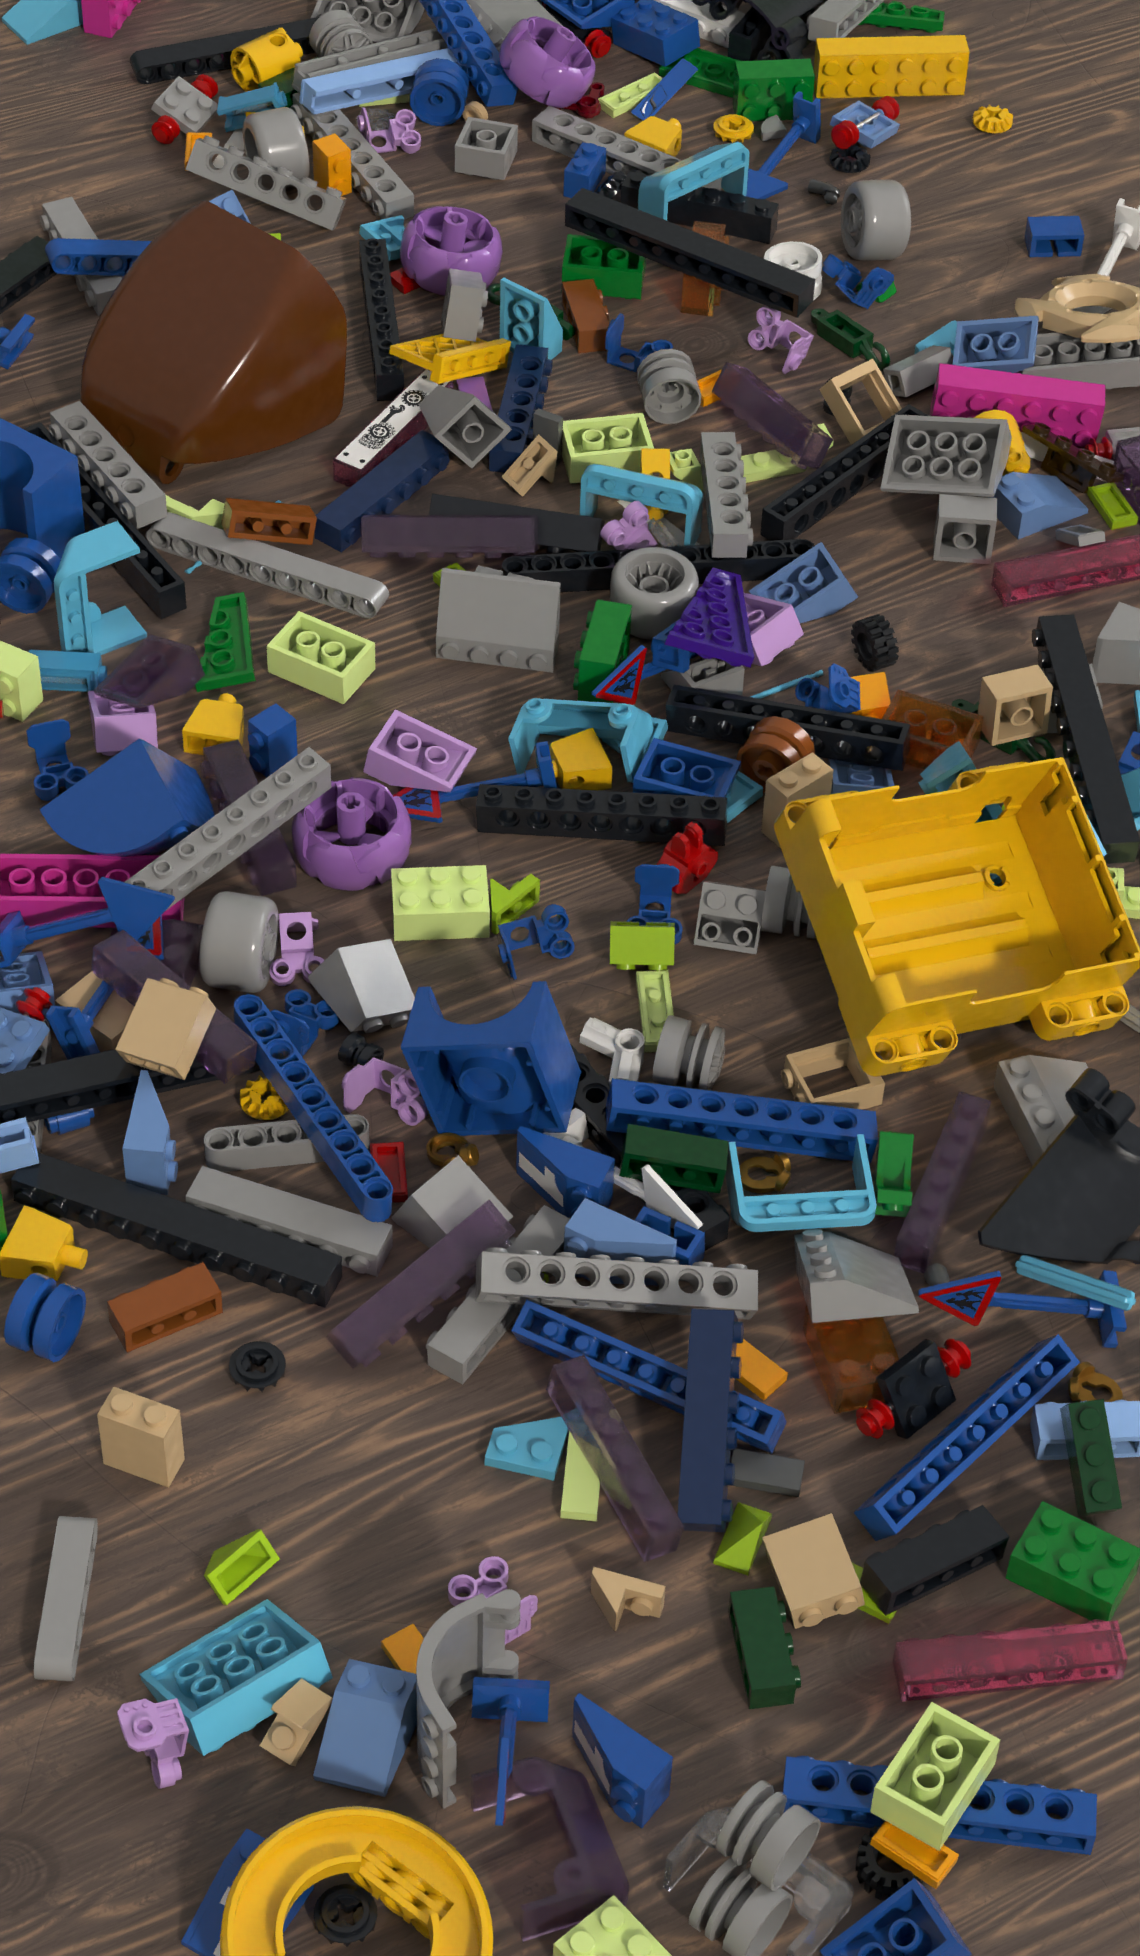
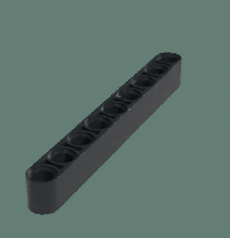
M319 17L139 50L131 55L130 64L137 81L141 84L172 80L178 76L183 78L231 69L230 56L233 49L278 28H283L293 42H297L301 46L303 55L315 52L309 43V34L312 25Z

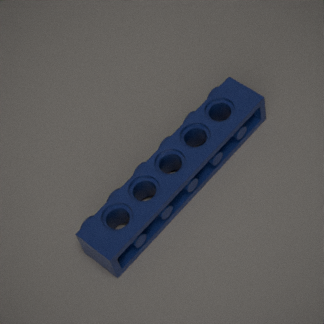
M519 344L515 346L498 416L512 430L489 451V471L505 473L533 441V414L538 408L543 410L544 394L542 393H547L549 378L546 376H551L553 360L548 359V348Z

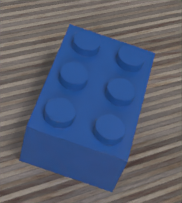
M639 0L637 3L611 17L614 45L664 67L700 47L698 19L654 0Z

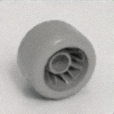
M280 107L252 113L245 118L243 122V141L246 157L253 159L254 156L263 158L269 162L268 166L274 169H278V166L293 171L292 176L301 180L303 176L309 177V154L305 135L298 116L291 108ZM264 174L261 178L263 187L267 189L273 187L274 181L270 175ZM287 185L286 188L294 187V185Z
M889 179L858 180L847 188L841 206V235L844 247L853 259L859 261L894 260L905 251L911 231V208L907 192L899 182Z
M661 547L640 548L627 553L615 564L610 579L609 601L632 605L630 635L641 639L653 640L654 636L681 618L682 613L698 591V574L693 564L676 551Z
M229 891L220 892L213 897L205 916L200 943V973L202 980L207 985L214 988L247 993H257L266 987L270 979V965L276 956L279 933L278 908L273 900L264 896Z

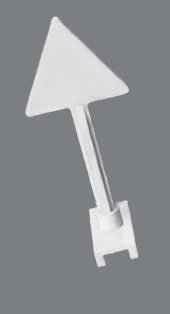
M1119 199L1116 205L1112 245L1097 274L1109 276L1123 247L1134 250L1138 249L1140 245V205L1138 209L1125 206V199ZM1083 306L1072 310L1103 314L1112 308Z
M575 1108L571 1111L567 1132H544L543 1134L583 1147L582 1142L589 1138L586 1114ZM646 1164L642 1168L643 1183L638 1179L619 1176L620 1169L614 1166V1183L646 1202V1207L671 1217V1228H674L677 1221L697 1230L703 1226L699 1218L650 1165Z

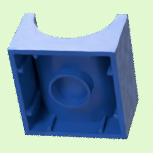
M0 418V529L18 531L28 535V538L40 541L48 546L61 561L67 543L73 537L85 533L78 457Z
M546 981L533 982L526 997L505 1015L479 1024H457L445 1020L431 986L418 987L401 1044V1050L438 1134L453 1133L460 1136L517 1134L520 1126L540 1133L567 1132L581 1070Z

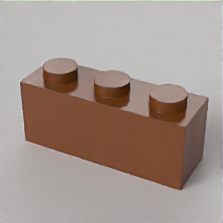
M594 279L562 282L561 304L567 322L574 327L575 335L573 339L578 354L605 351L606 332L610 322L608 308L606 305L603 306L601 289H597Z
M226 498L221 525L228 538L312 545L317 517L311 507L307 505Z
M204 1262L192 1267H185L178 1273L161 1280L151 1281L146 1286L129 1293H122L114 1299L107 1301L109 1322L126 1352L135 1350L223 1313L221 1290Z

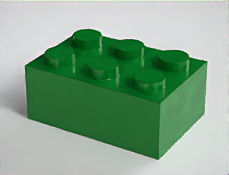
M811 59L735 61L732 102L734 114L744 116L751 121H765L774 115H777L780 120H793V97L798 91L803 93V99L813 102L815 74Z
M567 235L562 264V282L594 279L596 287L601 289L603 297L641 299L646 268L645 257L592 236Z
M597 599L594 611H588L586 620L588 631H582L580 640L582 651H576L574 668L579 669V673L576 672L573 684V690L578 691V701L614 703L613 701L596 698L592 695V691L627 659L630 649L632 605Z
M1042 1501L1010 1555L1005 1579L1107 1628L1137 1574L1140 1563V1548Z

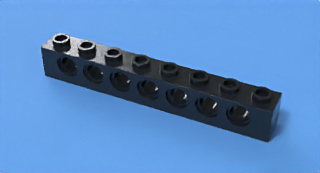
M372 238L359 240V266L377 401H394L404 391V370L402 359L389 354L390 345L399 344L400 341L386 239Z
M910 404L902 408L762 509L760 535L770 541L795 539L883 475L895 415H928Z
M680 685L673 686L666 702L668 732L743 744L759 721L766 717L777 716L787 718L802 727L814 743L815 755L821 758L903 771L910 752V724Z
M480 784L476 802L477 830L482 833L668 843L676 833L683 834L685 826L693 822L702 828L704 834L702 835L703 842L705 844L725 846L727 798Z
M571 1045L581 1070L572 1110L577 1108L586 1114L588 1139L602 1154L615 1158L614 1166L620 1169L625 1133L606 1131V1101L610 1085L605 1076L598 1074L592 1068L588 1058ZM668 1185L703 1223V1226L698 1230L705 1232V1251L728 1238L729 1214L722 1205H718L709 1196L708 1191Z

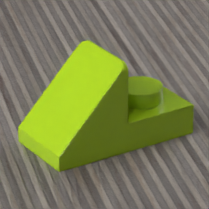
M529 874L523 880L514 883L510 890L494 879H490L491 932L497 935L499 933L498 925L515 921L539 902L540 879Z

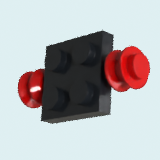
M542 2V6L563 27L568 28L579 39H585L584 45L593 57L601 58L609 52L612 43L609 37L611 32L606 27L580 29Z
M951 1338L945 1341L944 1348L937 1347L934 1341L928 1339L922 1341L876 1377L885 1402L883 1403L878 1399L872 1398L867 1403L868 1409L864 1407L857 1409L856 1424L859 1430L866 1436L879 1439L883 1435V1428L890 1430L894 1427L897 1436L905 1439L911 1437L956 1401L948 1376L957 1378L960 1375V1368L968 1369L971 1366V1352L963 1342Z

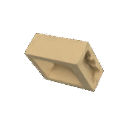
M874 359L830 379L819 389L851 445L881 423L864 430L842 390L862 381L884 421L902 409Z
M850 1038L788 1054L785 1057L784 1069L781 1070L783 1085L786 1089L790 1088L794 1095V1101L861 1110L882 1104L885 1082L881 1076L873 1077L863 1071ZM844 1066L848 1067L858 1087L814 1098L803 1079L804 1077Z

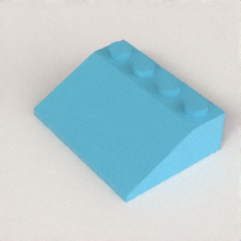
M268 1599L139 1674L141 1680L157 1702L178 1699L189 1729L187 1742L203 1756L220 1749L226 1742L243 1732L253 1729L256 1724L276 1713L271 1710L273 1704L300 1679H304L319 1688L322 1684L333 1678L321 1642Z

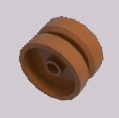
M777 716L763 718L755 725L749 738L745 740L738 751L736 760L741 761L739 771L761 785L763 793H765L766 780L810 753L813 752L815 754L814 743L802 727L787 718Z

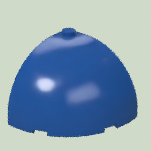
M140 738L40 808L50 827L71 845L90 853L118 857L154 855L168 851L215 816L210 798L197 771Z

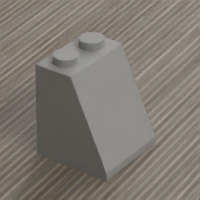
M438 385L418 404L434 437L471 468L512 430L507 423L470 393Z
M1119 602L1100 632L1093 659L1097 683L1140 685L1139 608Z
M391 939L337 948L308 976L310 983L350 1032L364 1030L365 1033H372L386 1025L397 1028L408 1023L415 997Z
M458 1155L417 1189L392 1216V1220L457 1268L465 1260L469 1264L473 1263L481 1252L485 1251L482 1245L488 1240L494 1244L509 1231L505 1225L512 1219L513 1215Z

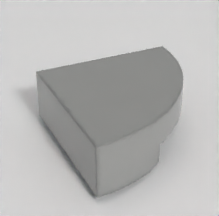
M777 115L767 118L762 123V141L786 136V128Z

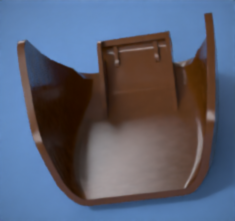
M203 200L176 217L150 242L132 263L112 293L87 344L82 363L80 402L146 474L163 484H170L176 480L184 464L223 461L276 448L333 423L339 416L343 407L347 348L345 310L335 292L320 272L299 251L217 205ZM169 461L175 462L172 470L169 473H165Z

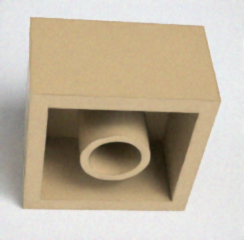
M1038 664L982 677L977 724L991 746L1047 733L1053 686Z

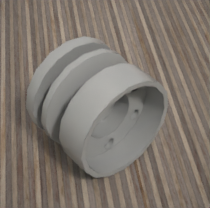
M336 9L326 12L312 25L309 34V43L319 58L373 44L369 35L361 28L353 15L345 10Z
M661 349L649 354L642 360L637 369V381L648 416L659 423L676 424L689 419L695 414L701 404V391L690 357L679 350Z
M771 866L764 898L761 931L782 934L788 920L793 921L794 936H800L802 923H807V938L815 939L816 935L800 891L796 892L789 869Z
M669 1015L663 1026L653 1066V1082L677 1086L682 1074H686V1088L695 1089L700 1078L699 1089L712 1091L723 1066L725 1028L716 1026L709 1039V1024L703 1023L696 1036H692L691 1020Z
M760 1780L742 1796L731 1810L718 1835L716 1849L725 1857L732 1855L733 1863L737 1866H743L753 1858L750 1867L751 1876L774 1891L782 1887L802 1864L818 1836L821 1822L819 1818L799 1804L793 1805L784 1812L787 1803L786 1795L782 1792L774 1793V1788L765 1780Z
M732 1857L727 1859L702 1888L690 1913L689 1925L699 1932L705 1930V1936L711 1941L720 1938L726 1932L722 1949L731 1956H760L772 1942L786 1920L793 1903V1896L781 1887L778 1890L772 1891L761 1884L756 1888L758 1880L751 1876L750 1867L746 1869L747 1863L743 1866H737L733 1863Z

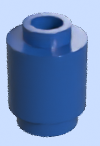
M93 1108L46 1118L44 1122L49 1134L57 1132L58 1135L90 1126V1119L94 1118L95 1115Z

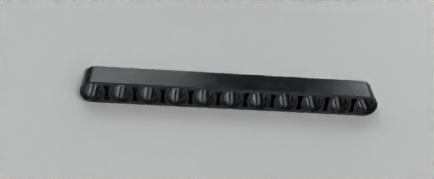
M806 539L753 542L752 546H748L747 558H712L710 544L661 548H667L685 556L695 567L699 584H703L712 568L741 575L742 582L765 580L815 545ZM637 549L512 556L502 562V571L504 576H507L508 573L534 578L535 580L561 583L560 593L610 590L611 573L615 564L624 555Z

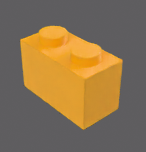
M335 133L312 141L314 180L318 182L317 186L325 190L327 187L335 188L342 192L341 196L352 193L351 149Z

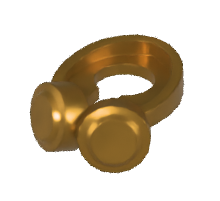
M437 1134L426 1145L429 1160L435 1165L442 1166V1168L458 1156L457 1154H438V1150L445 1146H454L455 1152L459 1154L469 1167L477 1165L479 1161V1152L476 1145L473 1143L469 1144L464 1137L457 1134Z
M783 1152L774 1154L773 1158L753 1157L744 1161L739 1166L742 1187L754 1193L780 1192L791 1178V1163L788 1156ZM753 1167H760L766 1172H774L777 1176H767L763 1180H753L749 1177L748 1171Z
M1090 1362L1079 1364L1074 1369L1072 1377L1069 1378L1068 1392L1072 1401L1097 1400L1093 1397L1092 1391L1082 1387L1086 1385L1094 1388H1107L1111 1392L1112 1397L1104 1402L1123 1399L1122 1390L1119 1385L1108 1376L1096 1373L1095 1367Z

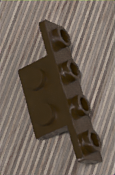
M1036 422L1035 424L1023 426L1022 432L1049 447L1040 468L1057 476L1060 480L1080 492L1088 493V487L1093 486L1096 477L1108 483L1123 480L1124 475L1116 471L1117 467L1105 461L1101 462L1094 458L1095 454L1084 448L1079 449L1072 445L1073 441L1062 435H1055L1050 432L1051 428L1046 424Z

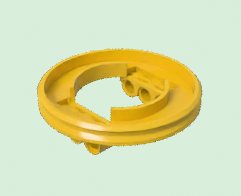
M352 1806L321 1810L298 1818L271 1834L250 1854L241 1866L228 1893L221 1923L220 1956H285L283 1925L289 1910L297 1898L309 1887L327 1877L348 1873L359 1887L372 1893V1896L377 1900L380 1898L389 1910L403 1917V1920L408 1924L412 1923L418 1932L430 1940V1956H493V1926L489 1905L477 1876L465 1858L445 1838L428 1826L408 1816L373 1807Z

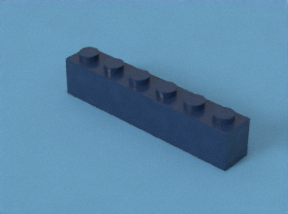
M424 430L418 432L315 515L317 517L315 539L342 553L350 545L356 543L368 530L373 529L384 517L390 515L401 503L408 500L412 494L422 486L427 485L440 471H444L449 465V449L435 438L434 435Z
M691 1309L677 1524L682 1531L725 1532L726 1522L732 1521L733 1502L727 1499L728 1485L733 1486L735 1481V1464L729 1463L730 1450H736L737 1428H732V1414H738L739 1392H734L735 1379H740L742 1368L741 1357H736L737 1343H743L744 1336L743 1322H738L734 1310Z

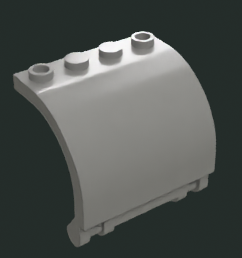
M512 1589L503 1590L487 1599L481 1593L451 1608L432 1625L420 1646L416 1664L418 1762L423 1774L421 1782L424 1790L431 1799L436 1797L442 1809L456 1803V1797L450 1786L456 1784L457 1744L449 1732L456 1729L457 1724L448 1709L461 1698L473 1693L474 1677L518 1679L519 1657L514 1651L505 1650V1629L512 1630L520 1623L521 1598L518 1592Z

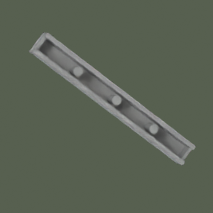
M437 28L296 63L292 87L300 93L302 79L448 48L447 43L437 31Z

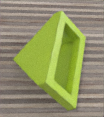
M738 1502L732 1515V1521L729 1522L713 1564L748 1576L762 1543V1537H764L771 1521L772 1513Z
M257 1529L215 1550L204 1577L222 1604L228 1605L279 1561L280 1558L262 1530Z

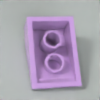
M744 593L755 657L752 664L764 666L771 663L774 657L781 651L793 646L795 641L804 635V632L792 604Z
M148 687L88 691L96 753L102 752L103 755L107 756L116 755L139 738L158 748L156 712Z
M395 709L368 749L363 772L392 786L451 792L475 755L477 748Z

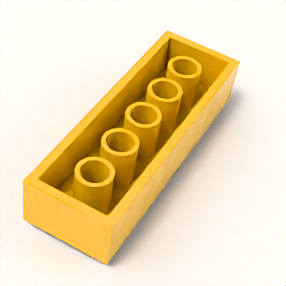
M965 35L816 38L813 68L815 74L816 98L964 95L970 53Z

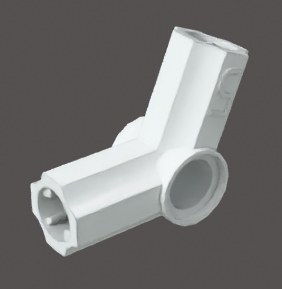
M590 1017L580 1034V1043L613 1058L609 1085H611L612 1078L638 1082L644 1059L645 1040L643 1034L632 1028L620 1030L601 1020Z

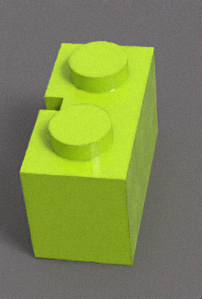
M610 921V964H616V969L632 970L635 969V965H648L649 970L661 971L667 970V965L674 966L675 923L646 922V926H639V922Z

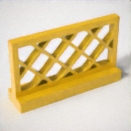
M443 334L390 345L389 354L430 370V381L440 384L507 368L511 341L501 338L487 342L476 337V342L445 338Z

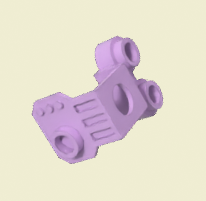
M362 107L361 115L357 116L358 128L377 153L396 151L397 146H401L408 154H413L420 149L421 135L413 130L416 116L411 110L402 109L398 111L395 119H389V129L371 131L366 108ZM380 136L386 140V144L383 147H376L372 144L371 140L374 137Z
M764 305L756 314L757 321L761 326L749 333L748 342L755 350H763L767 346L772 349L778 344L789 349L782 369V373L787 374L791 370H796L802 359L806 357L814 335L788 319L784 322L781 321V311ZM793 331L801 336L794 344L789 340V335Z
M640 501L631 502L624 509L623 518L619 521H609L604 525L600 533L601 537L609 545H613L616 550L656 547L658 545L650 533L649 525L647 524L649 520L648 509Z
M311 912L279 914L282 958L274 960L269 969L271 981L278 986L290 985L294 981L296 973H302L304 980L310 983L308 976L312 972L309 970V966L311 964L320 965L324 961L323 958L314 956L312 931L318 929V919L312 918ZM306 931L305 936L300 940H293L287 935L288 932ZM279 966H286L288 972L286 974H279L276 969Z
M372 1058L364 1066L358 1064L343 1077V1108L348 1113H351L362 1104L367 1093L377 1088L391 1094V1107L398 1110L400 1118L406 1124L415 1126L427 1116L428 1109L423 1098L419 1096L421 1093L410 1069L406 1070ZM383 1070H388L394 1074V1077L391 1079V1086L383 1080Z
M496 1556L485 1558L479 1565V1578L476 1580L464 1574L453 1577L448 1584V1599L450 1603L456 1606L481 1593L487 1599L506 1590V1583L508 1581V1565L506 1561ZM497 1575L499 1578L491 1579L488 1576ZM459 1593H466L469 1596L459 1597L457 1595ZM529 1595L521 1600L520 1623L512 1630L505 1629V1645L531 1629V1617L537 1611L538 1598L536 1595Z
M175 1698L158 1703L141 1699L122 1704L117 1712V1716L128 1747L137 1752L144 1751L146 1756H150L152 1775L158 1789L175 1785V1782L182 1778L181 1766L177 1757L184 1756L189 1733L178 1699Z

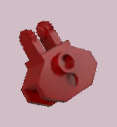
M691 822L685 826L683 834L676 833L665 846L663 855L656 864H667L680 870L679 884L672 887V891L676 894H687L707 878L718 861V852L703 842L702 835L704 834L702 828L697 823Z

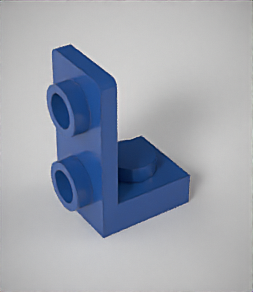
M674 622L653 637L651 643L653 665L685 673L690 669V651L664 645L668 634L676 624Z

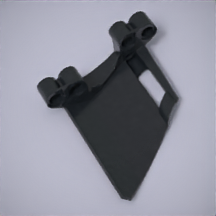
M692 0L698 6L709 3V12L716 20H724L736 13L743 1L754 7L771 26V36L764 48L759 52L758 60H773L770 52L774 54L775 60L805 59L802 50L812 40H808L809 30H807L805 23L800 17L810 11V15H812L823 3V0ZM722 2L726 5L727 10L723 8Z
M1087 1068L1068 1089L1065 1097L1075 1116L978 1230L979 1244L981 1246L1013 1254L1058 1261L1108 1264L1114 1260H1126L1133 1262L1134 1265L1140 1264V1241H1127L1140 1225V1128L1128 1120L1135 1112L1136 1106L1133 1100L1125 1093L1118 1090L1111 1091L1109 1089V1082L1102 1073L1095 1069Z

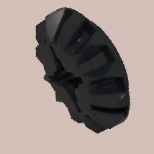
M859 145L850 146L847 149L837 147V149H832L829 160L830 164L839 171L857 173L869 167L871 155L867 153V149L859 148Z
M622 171L615 172L598 187L595 193L610 199L613 198L621 189L626 175Z
M254 1341L246 1343L234 1351L229 1361V1373L233 1377L235 1385H243L247 1392L251 1388H258L263 1392L267 1386L276 1387L278 1380L284 1377L286 1360L282 1351L268 1342ZM251 1363L257 1366L264 1364V1373L259 1370L252 1371Z
M353 1884L333 1886L326 1890L315 1904L314 1921L318 1934L326 1937L330 1944L337 1942L343 1943L348 1947L352 1942L358 1940L363 1942L365 1937L375 1929L378 1916L377 1905L371 1894L362 1887ZM338 1906L341 1910L344 1909L346 1913L354 1911L352 1914L353 1926L345 1920L337 1921L339 1919Z

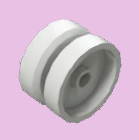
M790 241L776 244L765 252L764 259L814 278L813 300L821 294L823 256L819 249L804 242Z

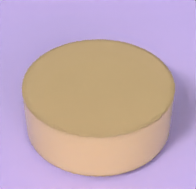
M471 101L465 106L462 113L465 122L468 117L488 120L487 110L481 103Z

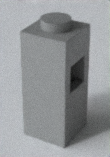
M930 346L884 368L886 382L895 396L908 397L935 384L939 364L953 365V355L950 347Z

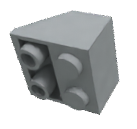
M700 658L690 662V669L685 673L668 670L661 673V678L671 690L674 685L741 696L743 694L745 669L742 665L735 667L724 660L716 658Z
M704 881L693 945L757 955L762 932L761 921L766 890Z

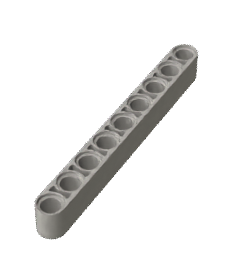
M167 512V517L155 521L146 532L148 542L159 550L195 562L201 561L204 565L364 618H373L389 598L387 587L378 580L256 540L228 538L222 529L171 512Z

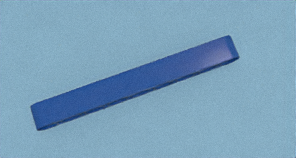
M252 994L241 995L234 1002L235 1033L363 1217L371 1222L385 1221L392 1213L393 1186L264 1002L258 996Z

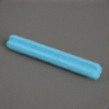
M1022 1255L1019 1261L1015 1263L1019 1275L1125 1311L1130 1310L1132 1305L1136 1303L1135 1293L1132 1290L1027 1255Z

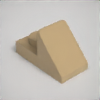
M538 434L502 475V478L522 496L527 493L541 476L552 483L558 451Z
M597 1567L593 1568L591 1594L614 1631H617L624 1609L632 1610L640 1616L650 1615L660 1618L664 1607L666 1586Z
M300 1679L271 1707V1710L276 1712L277 1716L259 1746L289 1765L296 1766L331 1706L333 1697L306 1680Z

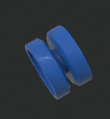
M436 58L428 60L419 66L414 76L413 87L410 93V106L414 114L421 121L434 126H445L457 121L465 109L469 90V79L466 72L457 63L448 59Z
M24 537L15 538L9 542L0 556V602L14 611L25 614L37 613L42 610L52 593L55 592L54 578L60 564L59 557L48 546L38 540Z
M38 1272L30 1274L17 1290L9 1307L4 1329L5 1342L9 1346L24 1352L33 1349L34 1354L53 1363L60 1361L70 1350L81 1328L86 1307L85 1292L81 1288L67 1283L57 1286V1282L53 1278Z

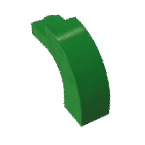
M879 1130L874 1187L877 1204L875 1215L909 1218V1207L912 1206L913 1195L911 1191L913 1133Z

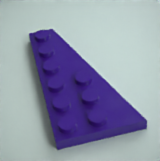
M712 568L702 587L698 589L696 596L692 598L682 613L680 620L676 622L673 630L668 634L664 645L697 653L705 659L716 658L724 660L735 667L742 665L751 668L755 657L741 575Z

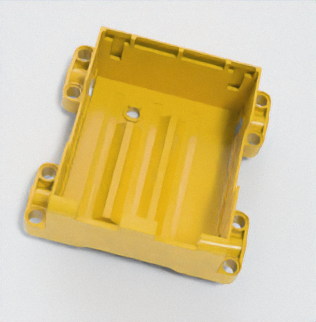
M1059 757L1030 763L1015 762L964 771L957 776L947 791L902 799H892L900 789L899 785L862 792L847 791L789 802L775 820V834L796 892L800 891L839 998L838 1006L847 1032L849 1033L860 1066L868 1075L879 1077L937 1065L957 1046V1034L1030 1019L1035 1033L1041 1039L1053 1041L1109 1029L1129 1010V1000L1123 985L1140 968V947L1064 758ZM1004 804L1005 809L997 819L976 822L982 815L981 811L986 805ZM990 873L1000 877L1002 886L994 885L990 878ZM934 1041L938 1042L941 1045V1047L936 1045ZM875 1053H877V1054H879L880 1056H882L883 1060L880 1059L879 1057H877V1055H876Z

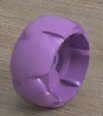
M537 16L518 21L503 40L499 52L500 64L513 84L532 99L555 108H565L578 102L592 84L596 71L595 61L592 59L589 50L572 31L556 22Z
M436 206L420 211L407 223L402 234L400 258L402 268L410 279H414L421 288L429 292L445 296L449 268L481 273L482 280L486 282L487 288L499 272L503 247L499 231L496 227H492L489 221L481 214L465 208Z
M351 777L348 780L331 781L332 788L294 815L292 821V845L301 868L310 877L320 879L325 886L338 890L357 891L379 882L380 884L385 883L391 879L392 868H402L404 866L412 843L411 819L404 802L399 796L393 797L387 787L373 780ZM366 823L376 826L387 834L380 836L366 833ZM337 824L338 832L322 831ZM339 839L344 844L358 846H341L332 843Z

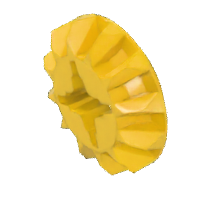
M988 105L987 108L981 106L977 111H974L973 124L979 130L987 133H1002L1012 127L1013 115L1008 112V109H1001L999 105L996 107Z
M729 114L716 119L713 131H715V136L722 138L724 142L728 140L732 143L734 141L743 143L744 139H751V135L754 133V124L744 116Z
M260 1075L256 1081L247 1080L245 1088L240 1089L241 1108L247 1115L255 1119H276L289 1110L269 1080L263 1079ZM270 1091L271 1096H268L263 1104L261 1096H264L265 1092Z

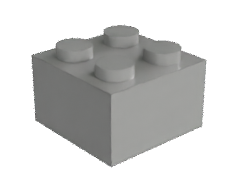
M468 117L455 144V172L487 177L493 180H505L517 153L518 125Z
M449 268L441 316L443 337L476 342L477 333H482L484 317H482L481 307H486L488 291H486L487 284L483 282L481 273Z
M939 494L933 537V560L990 564L997 524V498Z

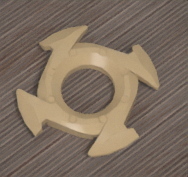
M1087 274L1055 278L1051 283L1055 287L1045 293L1040 300L1017 298L1015 301L1014 312L1017 317L1038 315L1039 322L1043 321L1042 328L1081 338V342L1115 343L1140 339V287L1110 281V276ZM1083 306H1102L1118 310V312L1100 314L1073 311L1072 309Z

